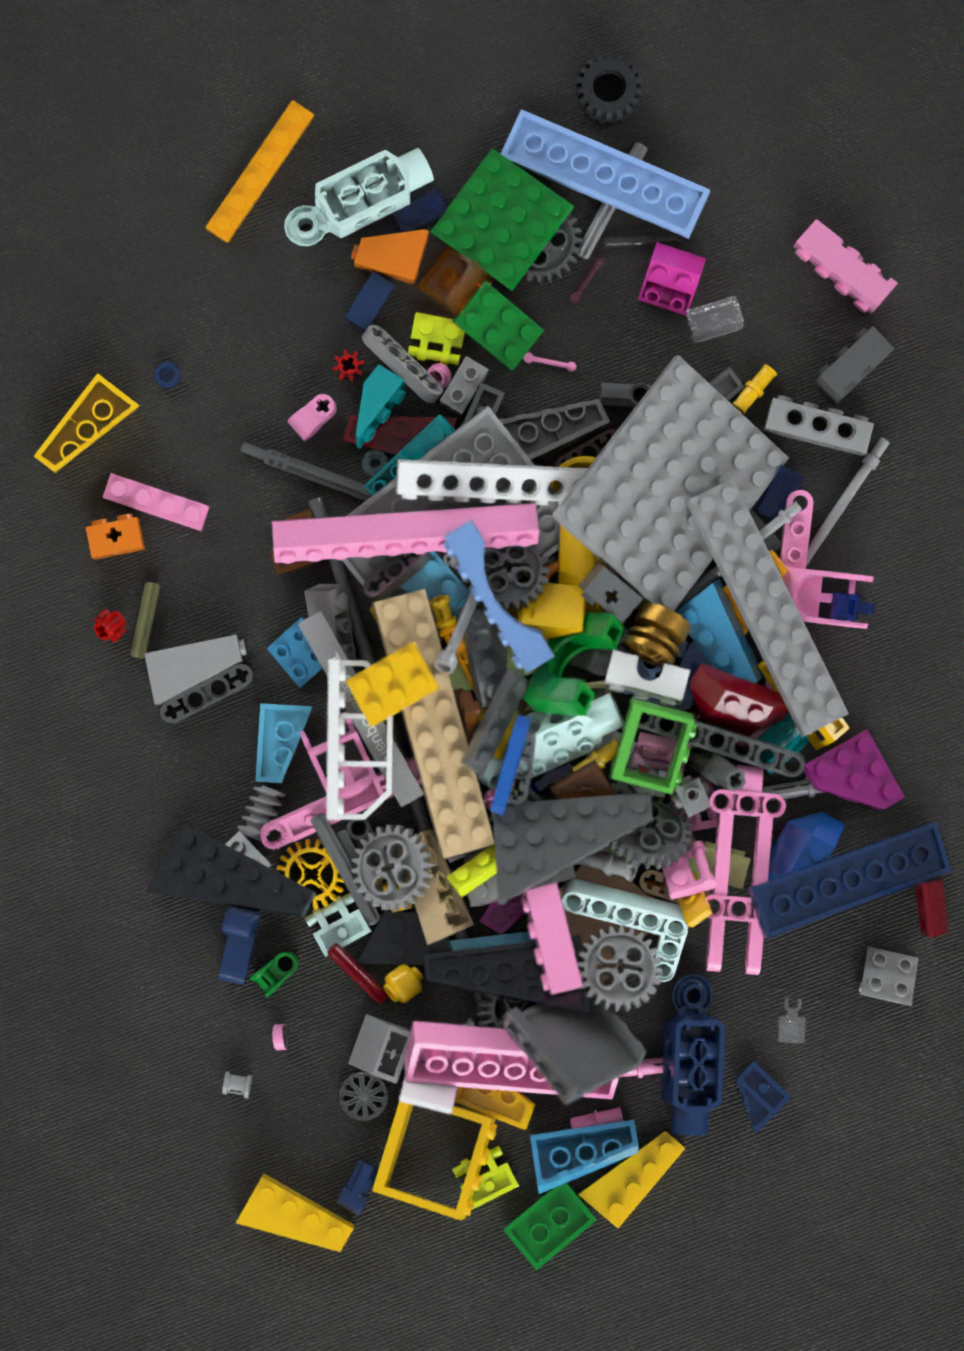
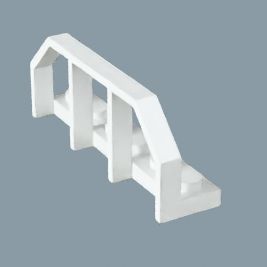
M329 659L327 820H365L392 794L393 715L387 718V761H344V745H339V734H344L345 719H366L364 714L340 713V708H345V692H340V681H345V666H365L368 668L372 665L368 661ZM339 766L387 767L386 792L363 814H343L344 799L339 798V788H344V772H339Z

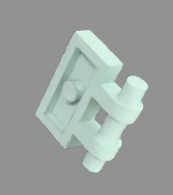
M350 893L343 897L337 896V899L328 904V906L318 907V909L312 910V914L305 917L309 927L317 922L322 929L313 933L325 957L328 956L327 950L334 943L344 947L371 932L359 909L349 913L346 906L355 902ZM339 911L342 918L329 925L326 917Z

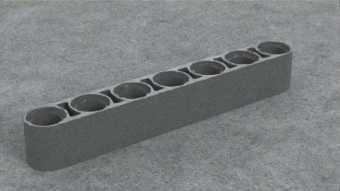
M649 714L647 722L639 721L638 723L639 728L677 740L682 722L674 720V728L666 730L661 725L663 717ZM694 718V722L697 723L700 732L697 738H689L688 744L788 777L798 776L805 767V759L797 751ZM713 733H720L724 736L725 741L722 746L712 744L711 735ZM738 741L747 742L750 747L749 753L744 755L736 751V743ZM764 749L772 750L775 755L774 761L770 763L764 762L761 759V751ZM790 757L797 758L800 762V768L796 771L789 770L786 767V760Z

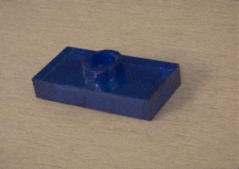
M780 465L756 511L772 520L776 518L781 509L783 511L786 509L787 497L793 491L798 490L804 477Z

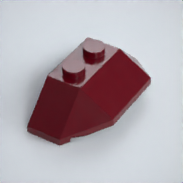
M700 663L689 681V687L701 720L747 736H751L781 721L788 712L780 692Z

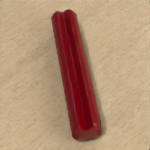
M334 943L327 950L328 955L377 1004L383 1003L388 998L384 988L338 943Z

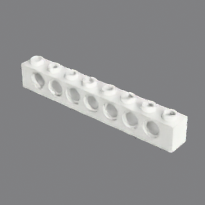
M397 459L395 491L397 494H402L401 498L417 499V495H428L429 500L438 501L444 500V496L454 497V501L469 502L470 497L480 498V502L496 503V499H506V503L522 504V500H532V503H536V505H548V501H557L558 505H560L587 471V468ZM421 474H428L430 476V483L425 487L417 485V478ZM448 475H453L457 479L455 486L452 488H445L443 486V480ZM479 476L483 480L482 486L479 489H471L469 486L470 480L473 477ZM507 478L509 481L508 487L503 491L497 490V480ZM527 479H533L535 482V486L530 492L522 490V483ZM554 480L560 481V490L556 493H550L548 491L549 483Z

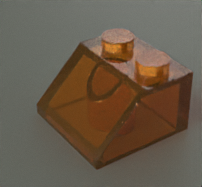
M447 246L417 285V288L446 311L457 316L482 282L486 281L491 284L494 279L476 261Z

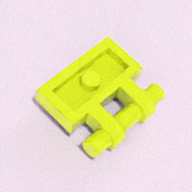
M416 312L411 339L421 342L419 347L409 345L408 353L412 357H417L419 361L428 359L438 361L446 366L448 364L458 365L460 355L451 354V347L462 349L465 333L452 323L453 319ZM428 344L444 345L442 352L428 349Z
M499 1145L492 1149L487 1148L490 1150L487 1161L490 1170L481 1174V1185L478 1191L474 1190L471 1199L475 1201L474 1208L519 1186L508 1162L497 1166L494 1160L503 1155ZM467 1158L460 1162L461 1165L452 1169L456 1178L464 1174L467 1175L471 1160Z

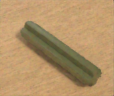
M145 583L130 653L131 656L143 659L145 658L144 653H147L160 591V585L157 583Z

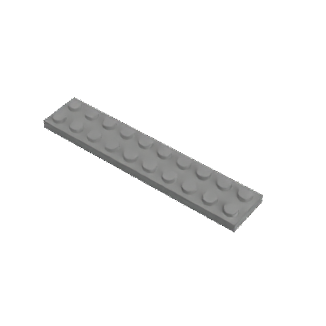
M733 478L687 500L686 503L801 737L807 736L849 714Z

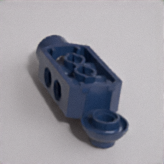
M696 974L682 977L673 988L672 999L676 1008V1014L665 1020L662 1100L672 1105L671 1132L692 1136L708 1134L709 1111L722 1104L725 1024L705 1014L711 1005L713 997L712 987L708 980ZM692 989L694 994L692 999L688 1001L687 993Z

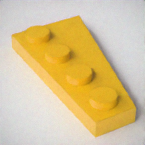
M663 1131L638 1149L637 1154L620 1162L593 1184L580 1191L578 1195L614 1226L619 1228L685 1150V1147L668 1132Z

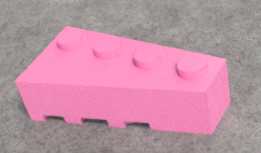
M816 219L793 246L796 249L795 253L803 261L807 262L809 260L816 266L815 271L824 279L829 277L835 283L834 287L839 293L844 296L848 294L855 300L854 305L861 312L872 314L898 283L892 278L888 281L885 280L880 273V268L875 264L871 265L862 262L863 257L857 250L850 246L844 248L842 246L844 241Z
M557 883L530 889L523 893L521 902L524 913H528L530 921L527 924L531 939H535L537 949H534L537 965H542L544 975H540L544 991L548 990L549 994L553 995L583 987Z

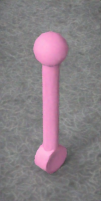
M527 352L523 357L526 363L533 361L567 368L570 372L576 370L574 362L564 363L533 356L530 352Z

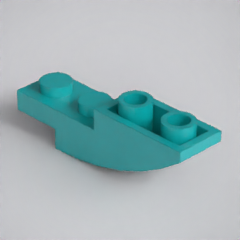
M439 414L363 487L373 496L396 478L397 459L419 460L456 430Z

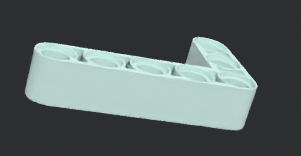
M572 879L566 882L562 896V905L567 911L658 934L659 938L656 945L658 951L653 957L662 959L661 963L655 967L663 970L660 975H655V977L659 978L661 982H666L673 978L688 931V925L680 905L580 879ZM571 894H576L579 897H573Z

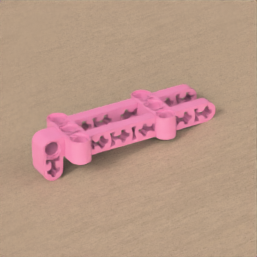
M735 764L733 766L745 772L744 778L746 783L742 789H737L733 792L731 790H714L708 796L710 809L718 813L713 875L717 884L712 889L711 894L706 895L707 900L715 899L718 903V909L708 916L706 971L720 972L725 920L748 922L745 974L759 975L763 935L751 896L727 895L734 814L757 816L751 886L768 881L773 818L779 817L784 813L786 804L780 795L762 793L763 768ZM718 794H723L727 799V803L722 809H718L714 805V798ZM744 796H749L753 801L752 808L748 811H744L740 807V800ZM771 798L776 799L779 804L778 810L775 813H770L766 809V803ZM736 901H741L744 905V912L739 916H735L731 911V907Z

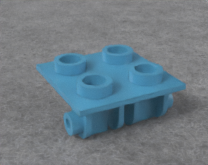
M303 617L297 620L267 648L299 688L322 669L321 664L298 623L304 620Z

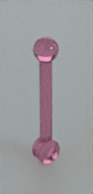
M603 257L595 259V265L577 292L571 294L570 300L572 303L580 301V295L599 267L605 264Z

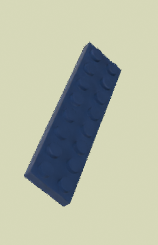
M930 822L748 887L763 938H770L913 886L915 883L924 882L951 872V867L937 822Z

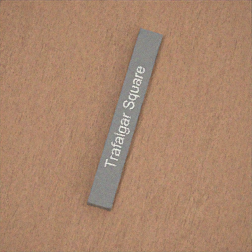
M319 611L301 621L298 625L329 678V659L348 660L322 612ZM345 666V681H340V692H345V709L348 713L363 714L346 683V680L356 675V672L352 666ZM352 719L374 760L387 761V727L382 721L371 727L367 719ZM393 740L392 792L400 806L403 807L424 795ZM379 767L387 781V767Z

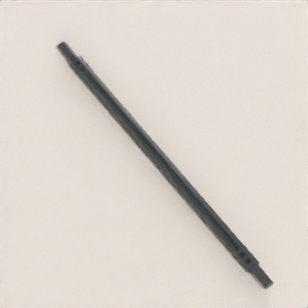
M246 442L241 447V452L262 459L265 464L364 501L372 497L363 487L364 484L272 449L267 451ZM550 555L548 563L544 567L558 560V557Z

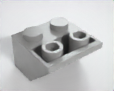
M366 1014L348 1064L397 1084L404 1064L411 1030Z

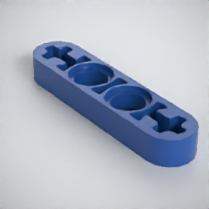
M521 715L517 716L490 812L500 815L505 813L531 718Z

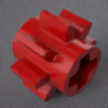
M345 349L344 356L341 358L338 356L334 357L338 362V366L333 367V371L341 372L339 376L340 381L344 377H349L351 383H353V376L356 374L359 376L363 375L359 370V366H363L365 363L362 360L357 361V351L353 355H348ZM353 361L355 369H348L347 372L344 371L343 363Z
M105 609L94 619L96 623L94 631L102 640L110 638L114 643L126 632L124 628L126 625L125 618L118 611L110 613L108 609Z

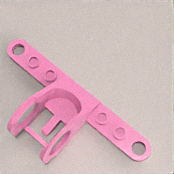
M793 491L787 497L786 509L793 504L794 498L799 495L806 499L807 505L791 518L789 524H783L779 558L788 568L782 579L804 622L867 629V623L851 622L856 580L873 582L874 577L806 569L813 498L807 491ZM823 577L849 580L844 621L818 618L820 602L843 604V595L821 593ZM765 678V687L774 690Z
M345 719L350 731L339 736V745L354 739L363 761H370L352 720ZM303 730L299 734L327 793V777L324 776L316 755L328 750V741L312 748ZM413 756L405 761L420 785L421 781ZM339 766V772H344V788H339V798L344 799L343 814H356L369 808L386 792L387 781L381 771L375 774L373 767ZM392 792V794H391L388 798H386L385 800H387V799H389V798L395 796V795L393 794V792ZM327 796L266 823L260 831V838L264 846L268 849H279V847L290 842H295L315 833L311 818L319 813H324L327 818ZM343 819L328 820V821H329L330 825H332V824H334V823H336V822H339V821H341V820H343ZM272 829H277L281 833L280 838L276 841H269L266 838V835Z

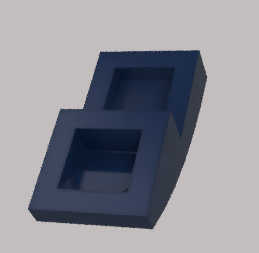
M373 271L349 309L345 319L366 331L380 313L382 306L395 288V284Z

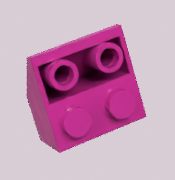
M657 242L638 300L687 316L706 258Z

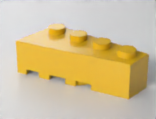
M97 373L34 457L56 473L139 408V405Z
M263 1174L236 1222L237 1224L341 1252L354 1229V1224L266 1174Z

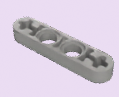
M370 325L362 335L365 345L397 376L404 379V382L421 399L428 403H435L443 393L440 383L384 329L377 325Z

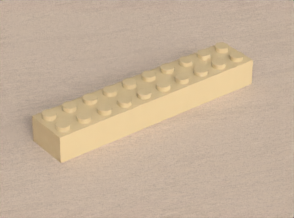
M423 589L375 602L372 606L386 657L406 645L416 642L440 686V689L406 707L401 712L441 857L447 858L494 845L476 773L461 763L468 744L449 675L439 671L434 666L436 657L439 653H442L426 591Z

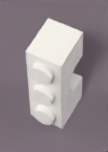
M613 650L604 685L609 686V690L618 693H624V690L634 692L635 697L649 700L650 697L660 699L659 703L672 707L675 706V703L681 704L690 670L664 663L661 675L657 679L652 681L644 680L637 672L638 656Z

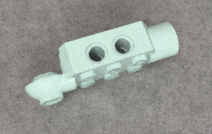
M419 148L400 157H396L387 150H383L316 183V206L304 205L292 210L285 219L284 228L286 235L293 243L299 246H311L322 240L327 232L343 238L410 205V192L434 181L426 158ZM305 224L312 226L310 231L304 232L300 230L301 226Z
M611 693L593 700L585 717L533 712L524 716L531 718L529 728L534 731L537 738L531 778L601 748L604 735L623 728L624 719ZM510 735V738H509L508 743H507L506 748H505V749H506V753H507V750H508V746H509V742H510V739H511V735ZM527 736L522 753H524L527 743L531 742L530 740H527ZM503 753L501 760L493 756L483 775L476 773L477 780L482 785L489 787L491 790L497 788L506 753ZM520 759L517 772H525L528 769V765L524 760Z

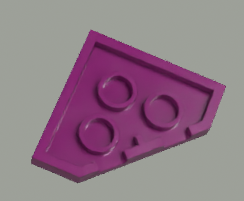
M867 729L809 761L803 769L815 790L826 791L838 795L839 798L862 803L879 811L905 798Z

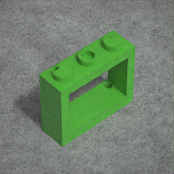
M631 698L610 770L611 778L673 794L674 787L679 788L683 773L679 772L682 762L686 763L690 752V748L687 747L688 740L695 736L697 723L694 722L693 714ZM642 712L682 722L666 778L625 768Z

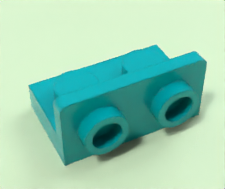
M786 714L781 721L772 725L757 738L797 752L810 742L807 736L801 737L794 720L789 714ZM770 749L762 750L761 759L767 763L773 762L775 759L774 752ZM765 769L769 775H772L774 773L773 771Z

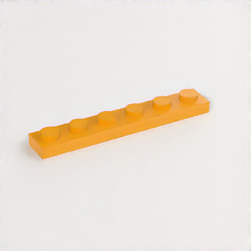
M291 101L205 227L208 231L228 244L314 118L313 113L295 101Z

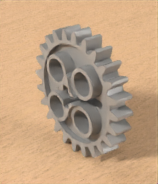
M387 825L386 830L383 827H377V834L375 832H368L370 840H360L364 846L363 849L355 848V851L360 856L359 858L352 859V862L358 864V868L351 870L353 873H358V877L353 880V883H361L357 892H366L364 900H373V907L381 905L382 910H389L391 908L392 911H399L400 907L408 909L409 903H418L416 896H425L422 890L423 887H431L426 878L434 877L432 873L428 872V868L433 867L434 863L427 862V859L433 854L424 852L428 843H419L422 836H412L413 829H406L404 831V826H396L394 828V825ZM399 845L403 847V855L401 857L397 854ZM376 854H379L380 856V863L378 866H376L374 862ZM407 870L411 872V880L409 882L405 879ZM384 879H387L388 881V888L386 891H384L382 888V882Z
M623 925L620 926L618 932H615L614 928L610 926L607 935L600 929L598 932L599 939L591 935L589 940L592 945L588 943L583 944L582 947L587 953L580 952L578 958L584 962L577 963L578 969L583 970V972L579 973L580 978L585 979L581 989H590L586 997L589 998L595 995L597 997L595 1005L604 1001V1009L607 1010L610 1004H613L615 1012H618L620 1006L623 1005L627 1012L630 1010V1003L639 1008V999L644 1002L649 1000L646 992L650 994L656 992V989L651 984L659 985L661 982L655 975H660L663 969L655 966L660 964L662 959L653 957L658 949H649L652 940L643 942V932L636 937L634 936V928L625 933ZM603 949L610 950L613 954V959H603L600 951ZM629 951L636 952L639 955V961L631 962L628 960L626 953ZM616 964H621V968L624 969L621 974L615 968ZM596 965H600V966L608 967V968L597 969V968H596ZM641 968V969H642V972H638V971L630 970V969ZM599 976H609L612 980V985L603 986L599 982ZM627 977L635 978L638 982V987H628L625 979Z

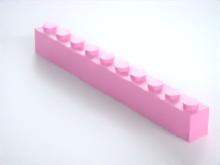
M536 503L272 522L275 563L282 562L288 564L294 561L306 560L316 562L321 559L334 558L343 560L348 557L370 558L376 555L397 556L405 553L424 554L433 551L447 552L442 544L446 541L444 534L472 518L483 536L485 548L493 547L499 549L505 546L517 545L527 547L532 544H538L539 528Z

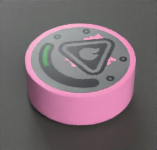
M275 1024L272 1030L274 1048L276 1050H286L288 1046L285 1024Z

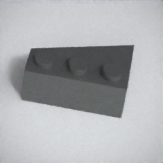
M874 326L868 331L863 328L853 338L856 341L855 344L849 349L847 346H844L834 356L837 360L831 366L825 364L816 373L819 377L815 381L816 386L835 405L895 349Z

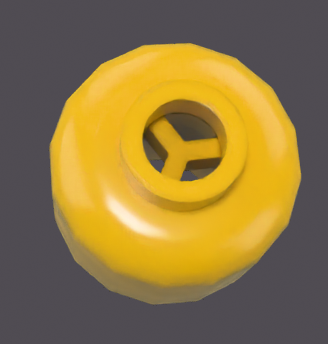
M401 964L386 975L383 988L395 1003L397 1001L407 1003L422 991L421 980L423 976L415 966L410 968L405 964Z

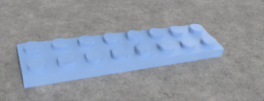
M522 109L501 152V155L519 167L688 239L710 194V189Z

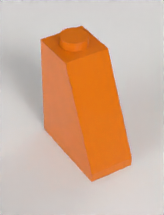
M423 229L361 238L360 245H354L351 259L355 260L354 265L356 268L369 272L374 271L386 277L415 284L428 241L429 231Z

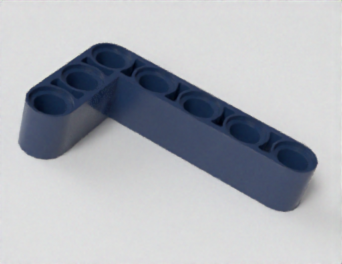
M239 906L227 909L222 933L228 934L218 980L240 985L245 984L261 911Z

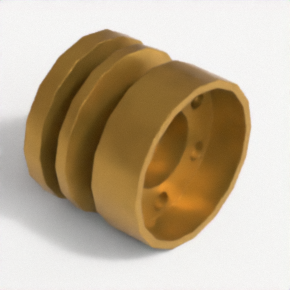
M645 602L641 605L635 617V623L638 626L630 627L629 635L625 637L623 646L632 655L638 656V659L659 668H663L664 663L673 666L675 662L674 657H677L679 654V649L676 645L684 644L691 630V625L676 612L658 604Z

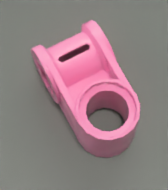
M326 394L317 395L306 406L294 413L287 422L303 441H307L335 415L337 410L336 403ZM322 401L325 404L330 402L328 404L329 411L326 413L323 410L318 412L320 410L318 404Z

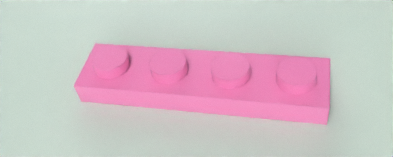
M112 473L102 497L201 532L210 508L207 505Z

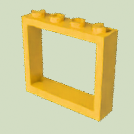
M399 1101L372 1191L458 1220L466 1219V1216H470L472 1208H474L475 1201L471 1200L474 1190L478 1191L481 1185L482 1175H479L481 1166L487 1164L490 1150L487 1149L489 1140H493L496 1135L497 1125L494 1124L496 1119L453 1104L451 1114L482 1124L460 1199L455 1209L389 1187L414 1106L413 1104Z

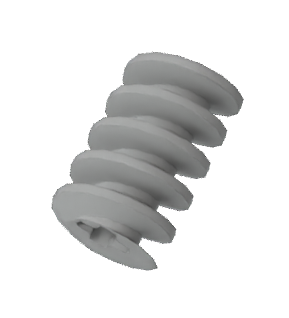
M264 785L262 787H253L258 797L250 796L249 800L255 805L245 807L251 815L242 816L241 819L247 825L237 827L243 834L261 841V828L266 823L272 821L269 816H278V812L273 809V806L281 807L282 803L277 797L286 796V794Z

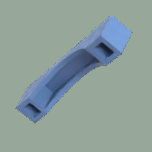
M472 518L444 534L446 541L442 544L450 557L456 556L460 563L456 565L463 579L467 577L473 584V587L470 588L477 602L481 600L487 607L484 610L486 617L491 624L496 622L501 631L497 634L505 647L510 645L515 654L511 657L518 669L524 668L526 673L553 658L554 654L540 630L526 626L514 619L494 597L484 570L485 540Z

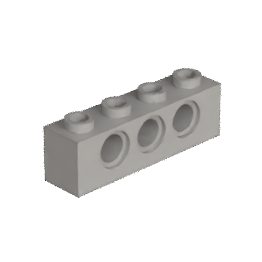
M779 395L778 399L773 398L770 402L763 431L864 456L867 454L874 423L868 422L869 418L853 415V418L843 416L844 412L837 409L828 408L827 412L819 410L818 405L814 403L803 402V405L793 403V399L790 397ZM788 413H798L801 418L800 423L797 425L789 423L787 419ZM820 418L825 422L826 428L824 431L814 429L812 425L814 419ZM838 426H848L851 431L850 437H841L838 433Z

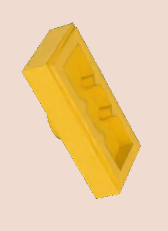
M691 870L694 881L699 880L697 873ZM704 892L677 898L686 924L690 927H694L712 914Z

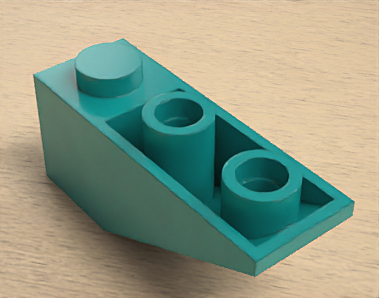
M380 364L363 385L356 430V447L359 449L365 442L369 443L376 432L375 429L380 423L384 424L391 413L390 410L395 404L399 405L406 394L404 379Z

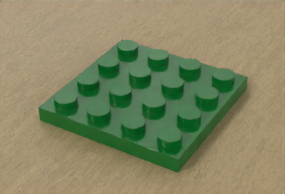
M492 148L430 232L509 290L513 291L573 210L574 206Z

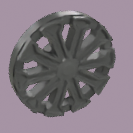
M359 1071L345 1079L340 1088L339 1100L342 1109L351 1118L368 1121L379 1116L385 1109L388 1101V1090L380 1077L365 1071ZM365 1076L370 1077L367 1085H365L364 1081ZM353 1078H359L360 1086L353 1081ZM378 1081L380 1085L372 1089L371 1087L374 1082ZM349 1084L355 1091L346 1090V1085ZM380 1091L384 1092L383 1097L374 1095ZM347 1095L352 1096L353 1098L348 1101H344L343 1096ZM372 1101L381 1102V1108H378ZM357 1103L353 1111L348 1109V1106ZM368 1105L374 1111V1114H368ZM362 1106L363 1115L358 1116L357 1112Z

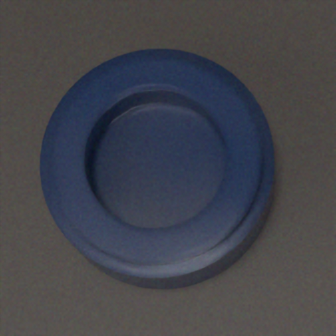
M162 362L154 370V379L163 388H173L180 381V371L174 363Z

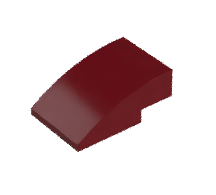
M943 879L915 883L921 935L934 937L948 933L949 922Z

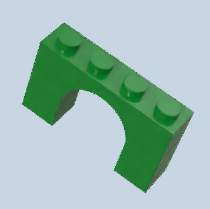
M585 612L581 632L549 639L548 645L554 657L536 667L522 698L535 712L585 717L595 693L583 680L562 678V672L569 660L581 651L587 649L616 650L625 627L612 613Z

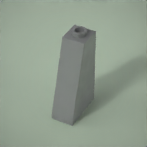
M232 635L144 653L154 704L162 705L166 701L243 662L242 655H247L244 639L239 640L238 635Z

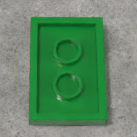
M486 281L482 282L452 321V323L511 371L515 369L544 331Z
M564 1183L547 1191L505 1226L503 1231L537 1271L597 1221V1219L568 1183Z

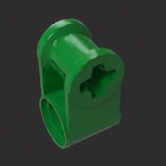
M283 951L258 970L250 980L256 981L265 991L266 998H268L298 968L299 958L293 951ZM288 956L292 959L293 967L290 970H285L280 966L281 957Z

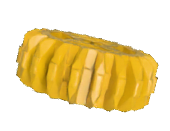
M306 839V848H302L300 842L295 843L298 850L296 852L290 847L287 848V852L291 857L281 856L280 859L286 862V866L278 865L277 870L284 871V876L291 879V867L295 861L302 871V876L297 883L303 886L314 884L324 892L316 895L312 901L313 908L318 909L319 900L326 907L328 906L327 896L333 901L337 899L336 895L332 892L335 889L342 893L343 888L338 886L337 883H344V881L339 877V872L325 847L323 849L319 848L321 840L316 839L315 847H311L310 839ZM307 852H315L323 855L324 858L317 864L312 865L306 862L300 855ZM329 863H331L333 868V881L330 887L322 878V871ZM302 864L311 870L322 864L318 869L319 874H316L319 875L318 880L321 884L313 878L302 884V881L306 879L305 874H308L305 873L306 868Z

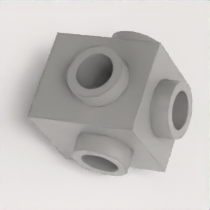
M691 775L682 778L679 788L674 787L675 794L671 795L676 808H682L687 817L711 807L708 795L711 792L705 780L700 781L698 777L692 779ZM693 790L694 797L689 799L688 793Z

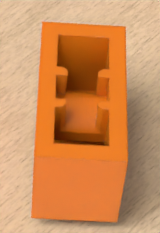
M132 514L117 516V521L108 523L107 519L95 520L91 522L92 526L86 527L91 557L94 560L145 550L140 519L138 517L133 518ZM113 530L122 534V536L117 537V542L109 538L110 535H113Z

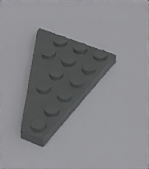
M650 792L522 802L520 804L508 803L504 815L493 812L499 904H505L510 898L521 892L525 893L532 886L541 884L557 875L558 871L573 863L575 865L582 861L585 856L592 855L607 847L610 842L622 835L626 836L633 832L635 828L642 827L653 821Z

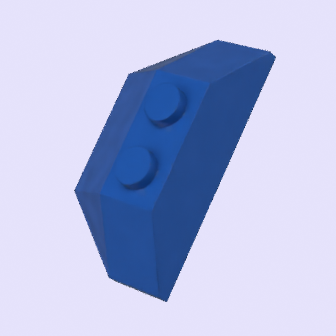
M824 812L787 821L770 850L768 880L829 859L845 825Z

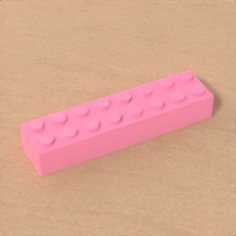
M413 1021L404 1058L406 1082L557 1095L506 1029ZM619 1077L582 1097L613 1099Z

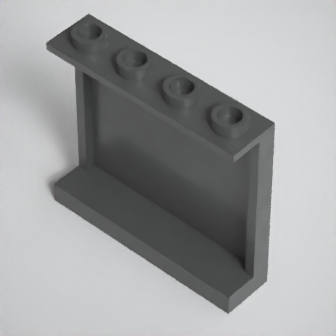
M595 995L589 997L591 1014L537 1004L523 1012L518 1007L509 1010L503 1025L565 1105L640 1067L646 1053L642 1043L631 1034L625 1022L620 1020L614 1013L611 1005L607 1010L604 1009V1001L595 1005L597 998Z

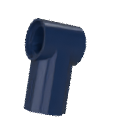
M359 1159L348 1183H345L336 1205L359 1216L369 1196V1189L374 1183L379 1168L368 1161Z

